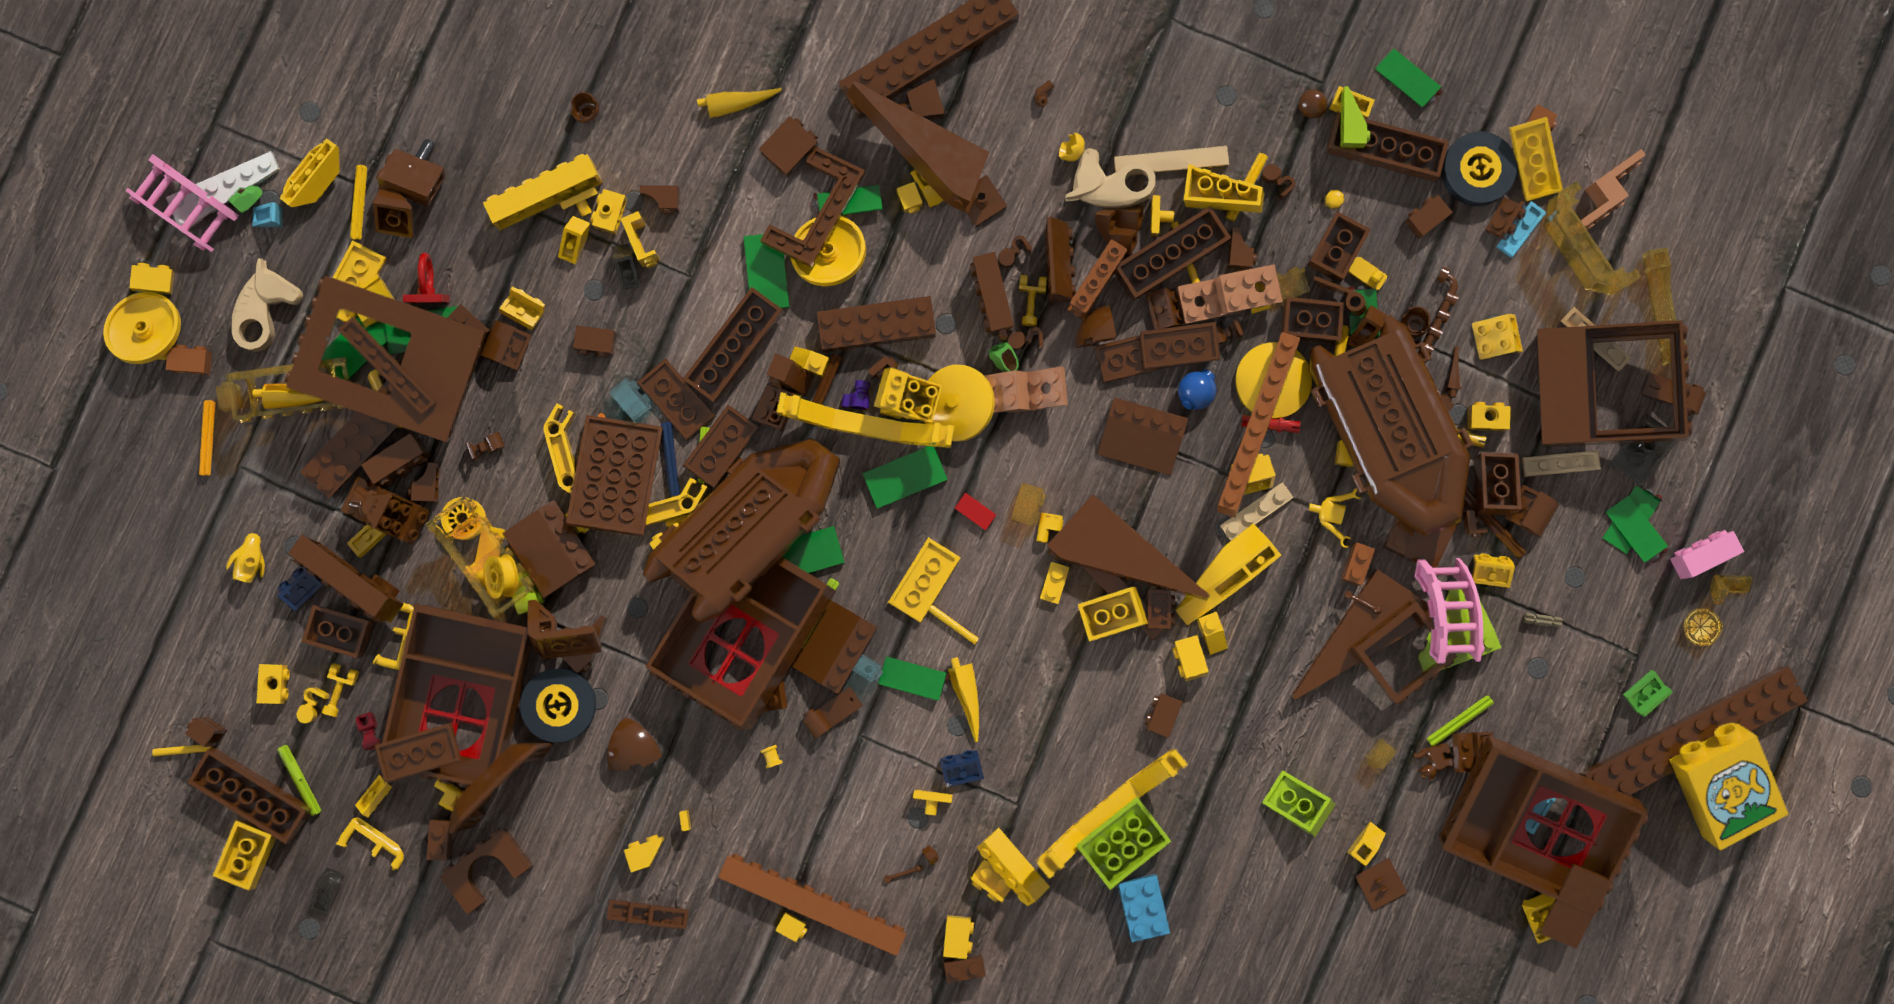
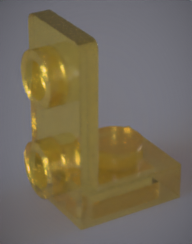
M1713 575L1709 590L1714 604L1723 605L1728 593H1748L1753 580L1752 576Z

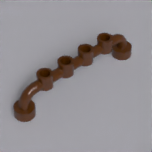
M1446 267L1442 268L1437 281L1444 283L1445 280L1448 281L1450 289L1424 341L1430 356L1434 350V347L1431 346L1434 339H1439L1443 331L1439 328L1442 322H1447L1451 314L1447 311L1450 305L1454 306L1459 297L1455 295L1458 289L1457 280L1449 273L1450 269ZM1419 351V354H1418V355H1419L1420 359H1423L1422 356H1421V353H1420V351Z

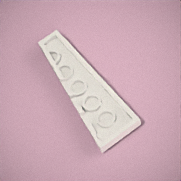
M270 151L201 181L196 185L208 193L207 198L213 196L221 203L226 204L230 203L228 198L239 187L255 186L280 171V168L273 153ZM178 192L166 197L169 205ZM193 192L186 195L173 213L176 222L181 226L199 203L200 197ZM212 205L206 206L191 227L202 221L210 213L216 212L217 209Z

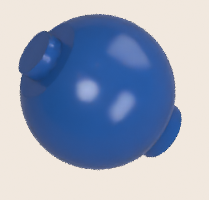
M1204 369L1202 372H1191L1180 381L1178 394L1185 408L1200 410L1208 407L1214 401L1217 392L1214 382L1216 377L1211 371Z

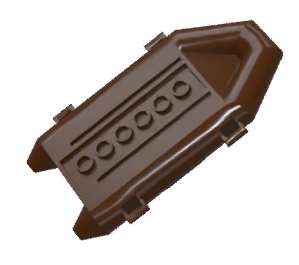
M1389 315L1383 318L1384 324L1380 329V338L1338 356H1334L1321 345L1310 350L1309 371L1317 387L1313 388L1311 393L1318 407L1321 408L1326 405L1357 470V474L1351 477L1359 494L1367 492L1372 502L1426 537L1461 522L1471 458L1467 448L1472 447L1473 443L1466 428L1457 430L1429 373L1425 362L1432 360L1424 342L1415 344L1408 327ZM1417 348L1419 349L1423 359H1420L1416 351ZM1321 391H1322V393H1323V395H1324L1326 401L1323 400V398H1322V396H1321V394H1320ZM1459 434H1460V436H1461V438H1462V440H1463V442H1464L1465 445H1462V443H1461V441H1460V439H1459V437H1458ZM1360 477H1363V479H1364V481H1365V483H1366V486H1367L1366 488H1365V486H1364V484H1363V482H1362V480H1361Z
M813 438L752 453L745 460L739 458L727 470L729 476L677 527L672 524L659 537L662 542L649 554L642 575L650 583L671 576L692 593L697 599L691 615L699 623L721 616L735 601L739 602L752 589L751 585L761 575L763 576L790 549L789 546L804 531L808 533L821 520L819 516L825 510L840 465V458Z

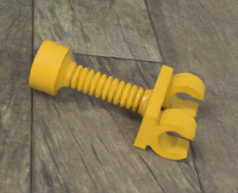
M1021 275L1019 291L1028 292L1026 316L1022 317L1021 325L1035 327L1037 326V318L1033 315L1036 293L1045 294L1047 277H1039L1038 287L1027 286L1028 275Z
M335 663L331 664L327 678L336 680V687L331 696V702L328 705H324L322 710L323 714L333 717L338 715L339 710L336 705L344 684L355 686L359 671L350 669L347 679L338 677L341 665Z

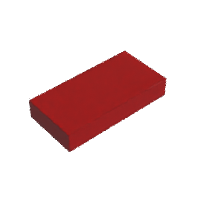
M967 493L963 495L954 508L985 531L996 517L995 513Z

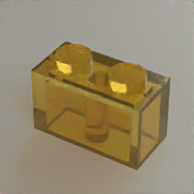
M1022 482L1010 520L1030 527L1033 526V523L1037 524L1041 514L1037 512L1039 505L1043 506L1046 495L1043 494L1044 489Z

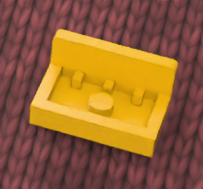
M512 287L509 296L499 308V313L533 330L544 315L545 304L541 300L527 295L523 290Z

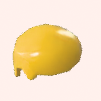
M1073 133L1068 135L1070 141L1062 142L1060 146L1059 157L1062 160L1077 161L1085 150L1084 138L1079 133Z

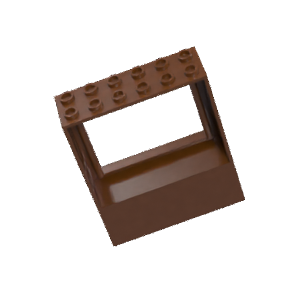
M1683 320L1537 329L1543 448L1687 441L1688 436H1691L1692 423L1687 420V417L1691 414V404L1687 403L1686 399L1690 395V384L1686 383L1685 379L1689 376V364H1685V359L1688 356V345H1684V340L1687 337V325H1683ZM1670 339L1674 427L1598 431L1594 343Z

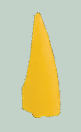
M777 88L757 92L713 93L706 95V98L697 99L698 107L708 106L710 118L719 117L756 105L779 93L782 89Z
M264 384L262 389H253V397H262L265 409L295 407L324 401L287 388V384Z
M958 657L951 658L953 668L948 669L951 684L965 712L974 741L978 742L979 704L973 665L969 663L960 666Z

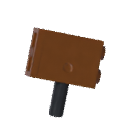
M430 139L424 140L415 156L394 148L392 154H388L383 169H379L376 179L378 180L379 188L399 191L404 198L429 207L445 179L444 167L426 161L435 146L434 142Z

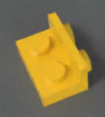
M1484 553L1474 555L1475 563L1472 572L1474 583L1510 588L1515 569L1514 563L1510 558L1506 556H1499V558L1491 557Z
M986 859L982 861L971 876V880H973L972 885L980 891L985 889L989 892L987 896L995 902L998 900L1003 902L1011 890L1006 885L1005 880L994 871L992 865Z

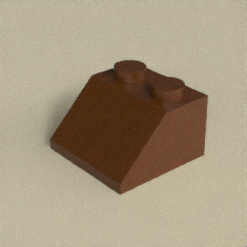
M380 188L373 201L375 232L413 238L411 205L399 191Z

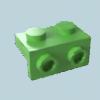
M1651 670L1625 692L1623 696L1635 712L1645 717L1673 692L1664 685L1657 673Z

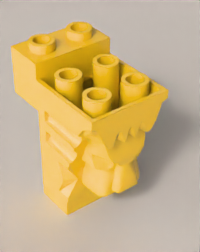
M893 368L884 369L874 406L881 408L880 414L896 419L903 417L932 423L942 385L908 375V373Z

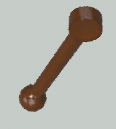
M1351 591L1344 593L1345 598H1351L1374 610L1375 614L1381 613L1380 607H1374L1352 595Z
M917 865L913 869L892 876L886 875L884 882L889 883L892 879L913 872H921L923 867Z

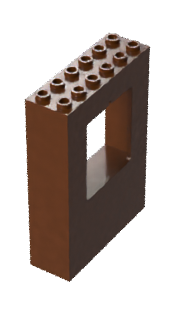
M326 275L324 279L321 278L317 287L320 290L318 297H314L311 303V308H313L311 316L308 315L305 320L304 326L307 327L305 334H301L298 340V345H300L298 353L295 352L292 357L291 364H294L292 371H288L285 377L286 387L448 442L487 332ZM341 308L411 333L401 366L437 402L423 416L394 387L391 394L387 395L319 371V366L328 344V340H325V337L330 338Z

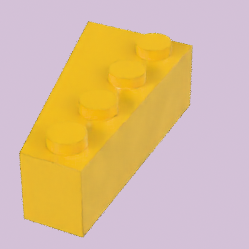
M1188 164L1184 194L1186 207L1206 209L1211 206L1215 210L1262 213L1263 187L1229 178V176L1219 175L1210 170L1200 169Z

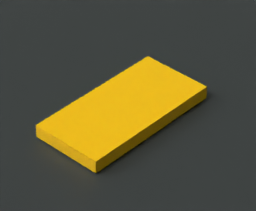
M1544 117L1510 127L1509 132L1524 200L1527 202L1563 191L1548 118Z
M352 241L333 278L359 287L375 275L380 274L387 258ZM341 308L337 318L346 322L351 317L356 319L358 314Z
M928 537L888 603L921 623L961 557Z

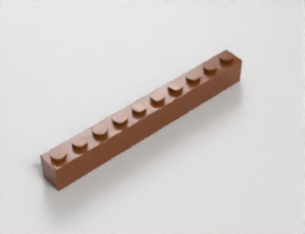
M1284 332L1281 333L1220 498L1217 512L1236 518L1298 349L1299 337Z
M733 853V855L727 856L718 878L895 956L898 955L907 933L903 931L904 927L895 923L891 926L886 923V919L875 916V918L868 916L869 912L861 908L857 910L850 908L851 904L843 900L836 902L832 900L833 896L824 892L818 894L814 892L815 888L805 884L802 887L796 884L797 880L790 877L784 879L775 870L769 869L766 871L761 869L762 865L754 861H751V863L743 861L744 857Z

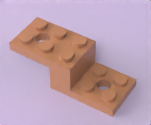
M1642 149L1585 189L1598 209L1568 229L1572 236L1577 232L1581 235L1626 203L1623 199L1629 195L1618 180L1642 163L1641 159L1646 156Z
M1275 264L1219 275L1212 280L1176 287L1184 325L1235 315L1244 310L1283 302ZM1257 282L1263 284V292L1256 291L1255 284ZM1196 297L1203 299L1204 304L1202 307L1196 306L1194 302Z
M1064 367L1031 372L1009 371L985 375L994 392L995 406L993 414L1001 412L1021 413L1068 405ZM1046 384H1049L1051 387L1048 394L1044 391Z

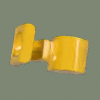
M317 687L306 689L304 691V699L308 703L299 707L297 719L302 723L315 721L318 713L314 706L318 702L314 700L312 694L315 693L323 699H329L327 692Z

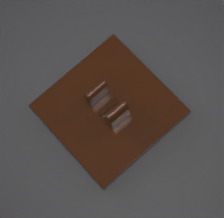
M1389 858L1355 875L1373 911L1407 893Z

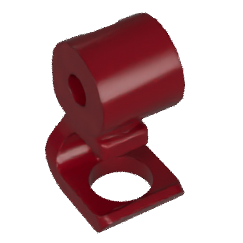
M368 712L357 716L356 725L358 731L364 733L363 749L366 751L375 749L374 745L381 744L382 741L375 737L374 729L377 727V722L374 714Z

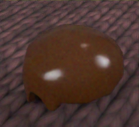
M1316 89L1305 91L1299 98L1301 113L1310 119L1322 116L1327 109L1326 96Z
M577 93L571 99V114L575 120L584 124L595 120L599 114V103L591 93Z
M1420 306L1410 307L1401 320L1402 324L1408 327L1412 337L1423 336L1431 325L1430 314L1425 308Z

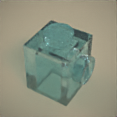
M862 654L852 671L873 683L874 680L878 682L883 674L881 670L883 666Z

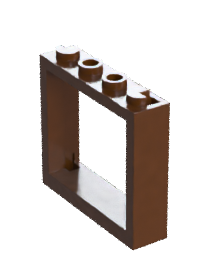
M1413 600L1407 602L1350 647L1390 701L1395 704L1405 702L1409 698L1408 695L1410 693L1419 691L1424 686L1423 683L1428 679L1432 680L1437 677L1442 668L1451 666L1454 663V659L1458 657L1455 653H1448L1445 663H1434L1399 692L1395 693L1364 651L1414 612L1430 633L1431 630L1435 629L1434 624L1419 604Z

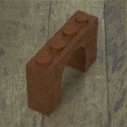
M498 828L490 834L491 839L487 842L482 840L474 846L475 851L471 854L466 852L458 858L459 863L455 866L450 864L442 870L444 874L440 878L466 914L473 912L486 902V899L472 879V868L480 857L489 855L498 858L514 879L534 866L507 828L503 830Z

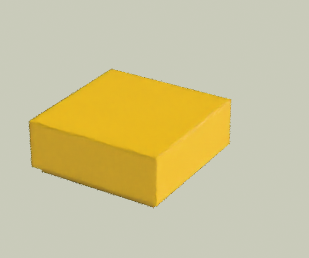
M689 810L680 811L681 830H690Z

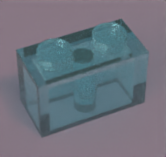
M625 378L609 393L629 417L637 423L654 409L650 405L652 400L646 394L641 395L638 391L640 387L633 379L629 381Z

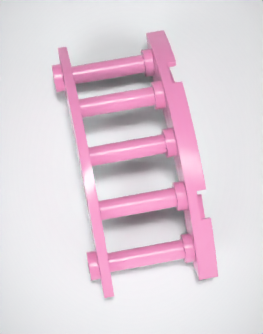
M152 154L149 161L154 164L152 166L153 170L136 193L129 188L126 189V192L131 195L129 199L138 205L142 203L195 240L194 245L204 251L206 248L212 252L214 249L207 242L224 219L227 220L229 217L235 221L239 215L213 196L207 198V192ZM165 172L163 175L164 179L147 201L142 198L158 175ZM176 180L182 184L180 186L181 190L164 213L154 207V204L169 184ZM193 192L200 197L199 203L181 226L170 217L186 195ZM212 205L219 210L217 212L218 215L199 239L188 230L204 208Z
M1456 558L1454 567L1432 568L1425 559H1417L1414 577L1418 580L1423 591L1428 592L1430 600L1427 603L1430 618H1434L1435 629L1431 630V657L1437 663H1445L1448 653H1469L1477 662H1481V656L1484 653L1482 611L1478 592L1467 565L1460 558ZM1436 575H1453L1457 582H1440V580H1437ZM1462 589L1466 601L1446 602L1443 599L1441 590ZM1468 609L1470 623L1449 624L1447 622L1446 610ZM1452 631H1470V645L1448 646V633Z

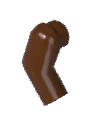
M1050 80L1035 91V103L1039 107L1047 105V93L1055 88Z

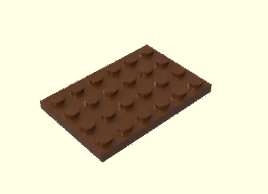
M586 415L566 525L644 537L662 436V426Z

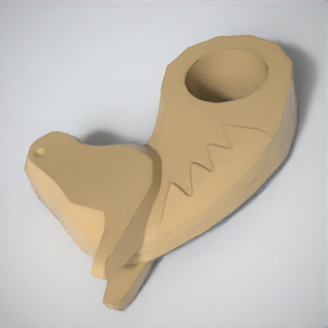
M1088 148L1084 150L1080 158L1074 178L1073 191L1066 194L1065 199L1066 202L1082 200L1083 202L1105 208L1131 207L1146 201L1152 196L1155 191V174L1151 167L1143 162H1131L1114 174L1105 176L1099 165L1098 151ZM1133 173H1141L1148 179V185L1144 190L1134 192L1125 185L1126 179Z
M263 259L257 260L256 273L244 285L232 314L233 339L240 347L253 352L265 350L272 344L275 337L270 305L281 302L298 305L303 299V292L280 275L268 270L266 261ZM255 321L260 322L263 328L260 339L255 342H248L244 334L247 325Z

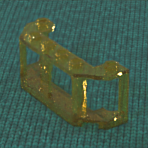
M1575 181L1548 201L1543 227L1586 290L1613 295L1641 278L1636 269L1630 273L1624 272L1623 266L1616 271L1613 270L1572 209L1574 205L1579 203V200L1575 199V194L1582 189L1579 183Z
M346 357L321 361L319 368H328L330 375L336 377V366H342L344 380L349 381ZM294 364L226 374L233 420L239 419V423L250 422L251 418L256 416H262V419L274 418L273 414L281 413V416L293 415V411L301 410V414L313 412L312 408L319 407L321 411L331 410L332 406L337 404L325 402L261 411L259 409L258 397H253V389H256L255 378L287 374L288 371H292ZM244 379L247 381L252 410L249 414L237 415L232 381ZM337 405L338 409L345 408L340 405Z
M463 496L425 525L430 532L434 533L437 540L441 542L479 594L485 606L488 607L491 616L498 619L505 610L529 593H534L535 591L532 587L534 583L528 576L524 575L526 570L521 563L516 564L520 579L517 590L523 585L526 587V590L502 608H499V603L507 597L501 595L499 598H492L477 577V572L484 567L485 561L489 556L498 557L501 554H507L513 559L515 555L509 547L505 549L502 545L504 540L498 532L494 533L490 527L493 525L486 516L483 518L476 510L478 507L471 498L468 500ZM464 503L473 515L449 533H445L436 522ZM480 522L497 547L475 564L469 565L453 544V540L475 523Z

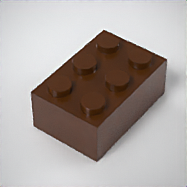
M1337 211L1307 265L1341 283L1371 229Z
M1287 297L1283 304L1281 333L1284 332L1299 337L1303 341L1337 344L1341 341L1344 303Z
M410 433L361 465L373 484L387 488L393 485L398 477L409 475L412 472L411 469L415 466L420 467L428 462L427 459L431 455L421 439Z
M1481 452L1474 458L1476 514L1514 516L1522 510L1519 454Z
M313 605L301 642L363 659L374 621L323 606Z

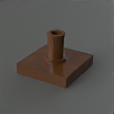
M985 175L979 179L972 199L964 211L976 228L1007 208V205L989 177Z

